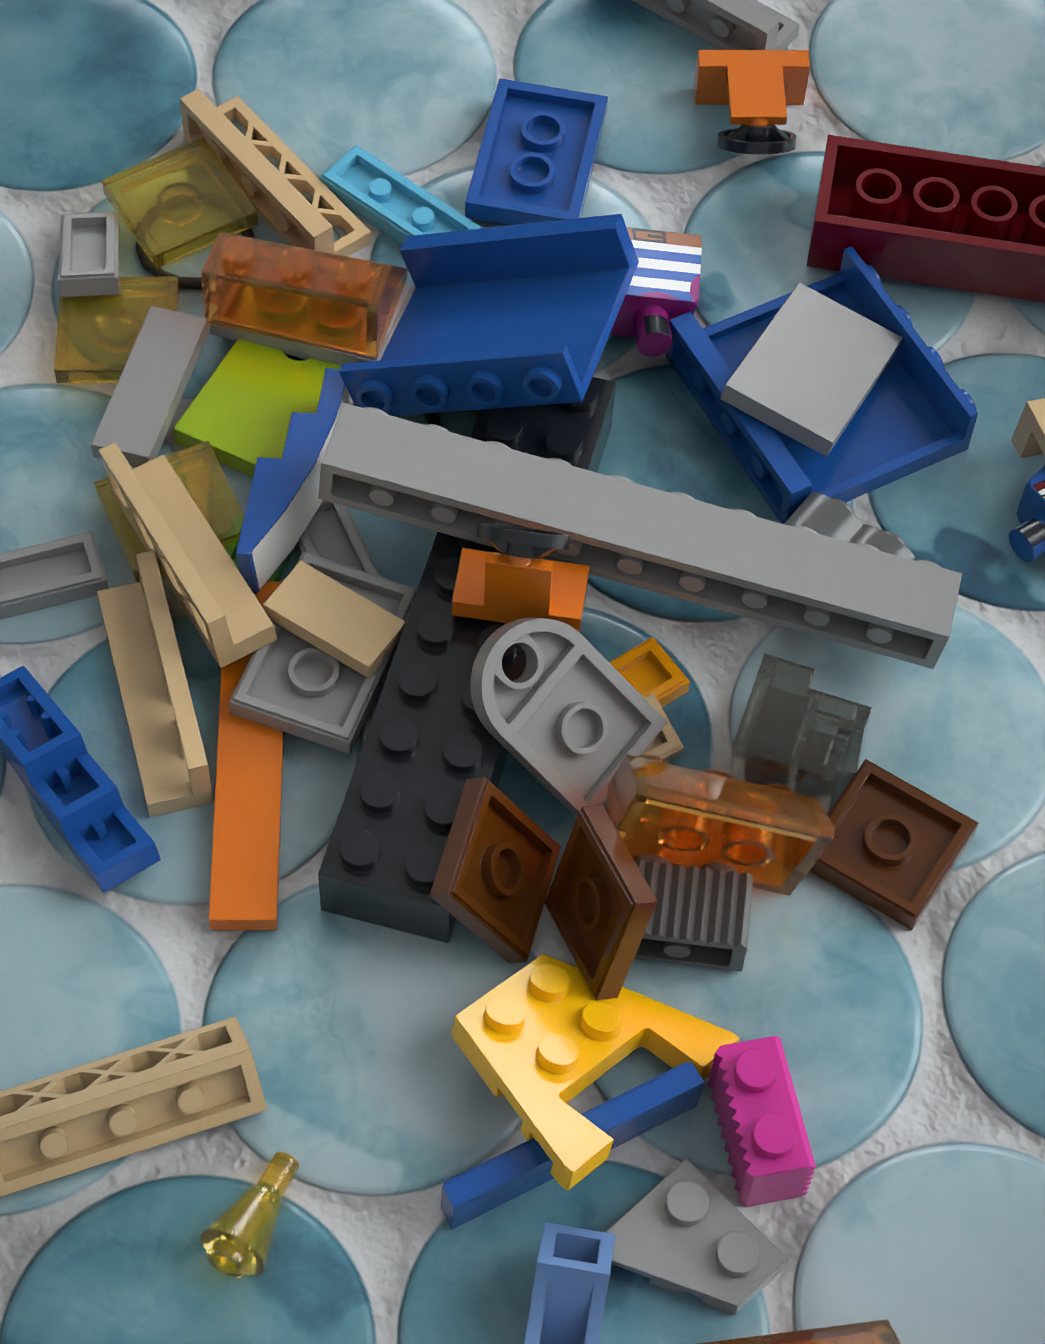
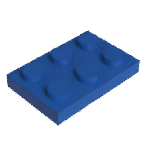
M499 78L465 201V217L506 225L581 218L607 113L608 96Z

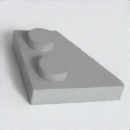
M687 1158L606 1231V1233L616 1234L612 1257L613 1265L650 1278V1285L675 1294L681 1292L691 1293L697 1296L703 1304L736 1315L785 1268L788 1260Z

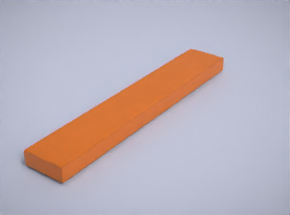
M267 581L257 594H254L262 607L283 581ZM253 652L221 668L209 903L210 930H277L284 732L230 714L229 701Z

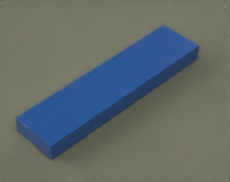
M685 1062L581 1115L614 1139L611 1147L613 1149L697 1107L704 1081L692 1062ZM532 1138L444 1182L442 1186L441 1210L451 1229L554 1179L550 1173L553 1162L540 1144Z

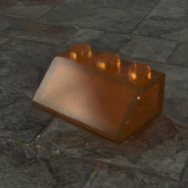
M219 232L201 271L204 315L208 319V325L377 358L406 283L407 269L359 258Z
M626 754L608 785L606 811L633 859L640 855L653 854L667 858L672 862L673 866L682 864L685 867L694 865L697 868L707 863H725L735 867L739 874L745 872L754 876L753 888L790 896L834 840L835 827L818 799L795 793L791 788L780 784L759 785L733 779L729 774L719 770L698 771L669 764L665 759L658 756H632Z

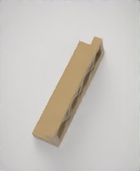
M199 89L180 98L184 138L298 257L333 266L371 243V231L238 96L218 107ZM237 119L247 130L246 136L231 121ZM266 157L275 158L280 163L279 170ZM299 191L308 192L313 197L312 205ZM333 226H341L348 234L334 242Z
M116 442L99 449L115 500L147 551H155L160 572L219 667L222 668L278 640L274 624L165 455L163 454L132 469Z
M152 550L136 554L140 582L97 591L149 817L214 803L208 763L155 551Z
M236 1016L0 1091V1197L266 1111L267 1106L253 1054Z

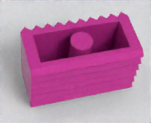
M770 1036L719 1046L714 1054L707 1086L713 1089L711 1099L716 1102L714 1112L719 1114L717 1124L723 1127L721 1138L726 1140L724 1150L730 1153L727 1163L733 1166L731 1176L736 1179L734 1189L740 1192L738 1203L744 1207H751L798 1198L807 1194V1189H809V1184H811L810 1179L813 1178L812 1174H814L816 1165L781 1038Z

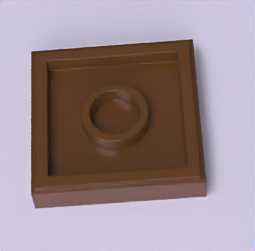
M865 759L801 852L798 865L913 930L974 836L979 823Z
M486 777L467 779L429 896L508 963L527 962L561 846Z
M603 805L582 806L546 897L545 905L596 1000L618 998L658 901Z

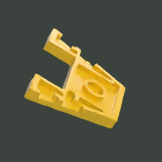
M544 953L457 1014L451 1032L454 1041L494 1096L504 1095L521 1118L520 1132L526 1140L529 1141L531 1138H534L551 1159L553 1165L550 1173L566 1191H569L608 1159L614 1140L566 1104L568 1101L639 1047L646 1048L672 1068L685 1062H692L704 1081L710 1076L714 1054L719 1046L737 1043L740 1039L728 1030L623 986L618 998L596 1000L579 968Z

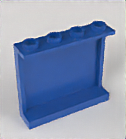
M852 246L844 249L840 273L810 284L807 287L903 337L895 355L827 457L720 399L729 379L791 293L705 328L700 326L691 312L670 319L669 322L673 344L665 357L781 524H784L812 492L848 502L968 450L977 420V409L970 394L964 389H959L946 372L939 353L933 347H928L913 328L908 312L902 306L894 303L882 287L877 271L871 265H866Z

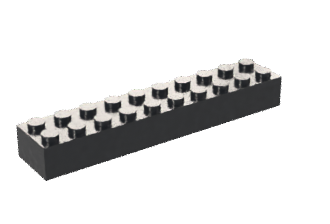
M592 377L582 402L480 409L470 438L484 442H500L513 450L546 459H561L572 466L597 473L612 427L616 382ZM437 532L318 873L321 911L449 943L456 918L429 895L466 780L486 777L498 788L509 751L487 731L479 720L473 706L470 688L472 668L480 648L492 633L507 623L452 615V598L462 548L495 553L500 552L494 547ZM518 644L511 645L505 651L502 658L503 672L511 681L518 679L526 668V654L521 646Z

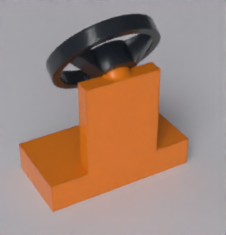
M698 50L693 88L695 105H729L730 125H741L739 128L727 129L718 133L717 145L720 149L742 154H780L796 149V135L789 131L780 130L775 125H786V105H804L810 71L809 50Z
M478 523L476 537L486 539L500 553L462 548L452 598V615L509 623L522 618H546L568 624L580 633L590 566L541 559L557 549H569L571 536L533 528Z

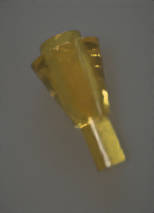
M276 1152L257 1184L251 1186L202 1232L200 1238L202 1245L207 1251L206 1257L210 1264L218 1271L235 1278L243 1277L244 1274L258 1275L264 1271L281 1207L280 1199L299 1169V1163L294 1157L285 1152Z

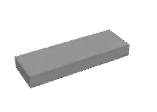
M153 306L150 307L92 440L91 448L94 458L101 459L99 449L116 442L130 466L138 467L157 458L208 336L209 325L207 318Z

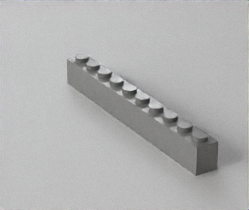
M342 403L321 462L318 499L490 547L494 546L486 539L476 537L478 523L510 525L567 534L571 536L569 549H557L541 559L590 566L589 574L931 669H934L950 637L962 573L941 568L931 561L911 560L882 552L869 544H853L818 534L807 527H792L756 517L753 513L746 510H730L695 500L684 493H669L636 484L623 476H607L572 466L561 459H546L513 450L500 442H484L449 432L438 425H423L390 416L384 411L372 407L361 408Z

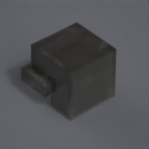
M764 653L732 746L730 781L829 812L843 770L854 774L858 770L864 752L872 707L811 689L810 685L815 668Z

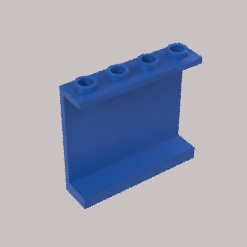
M622 214L407 236L400 249V253L416 288L380 361L342 364L339 373L355 406L377 408L390 416L582 402L639 263Z

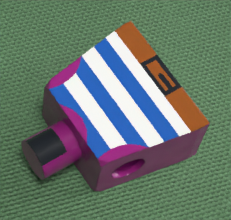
M627 227L639 263L610 335L636 337L638 351L645 356L656 357L667 353L672 347L670 319L688 312L694 315L699 300L702 238L701 235Z

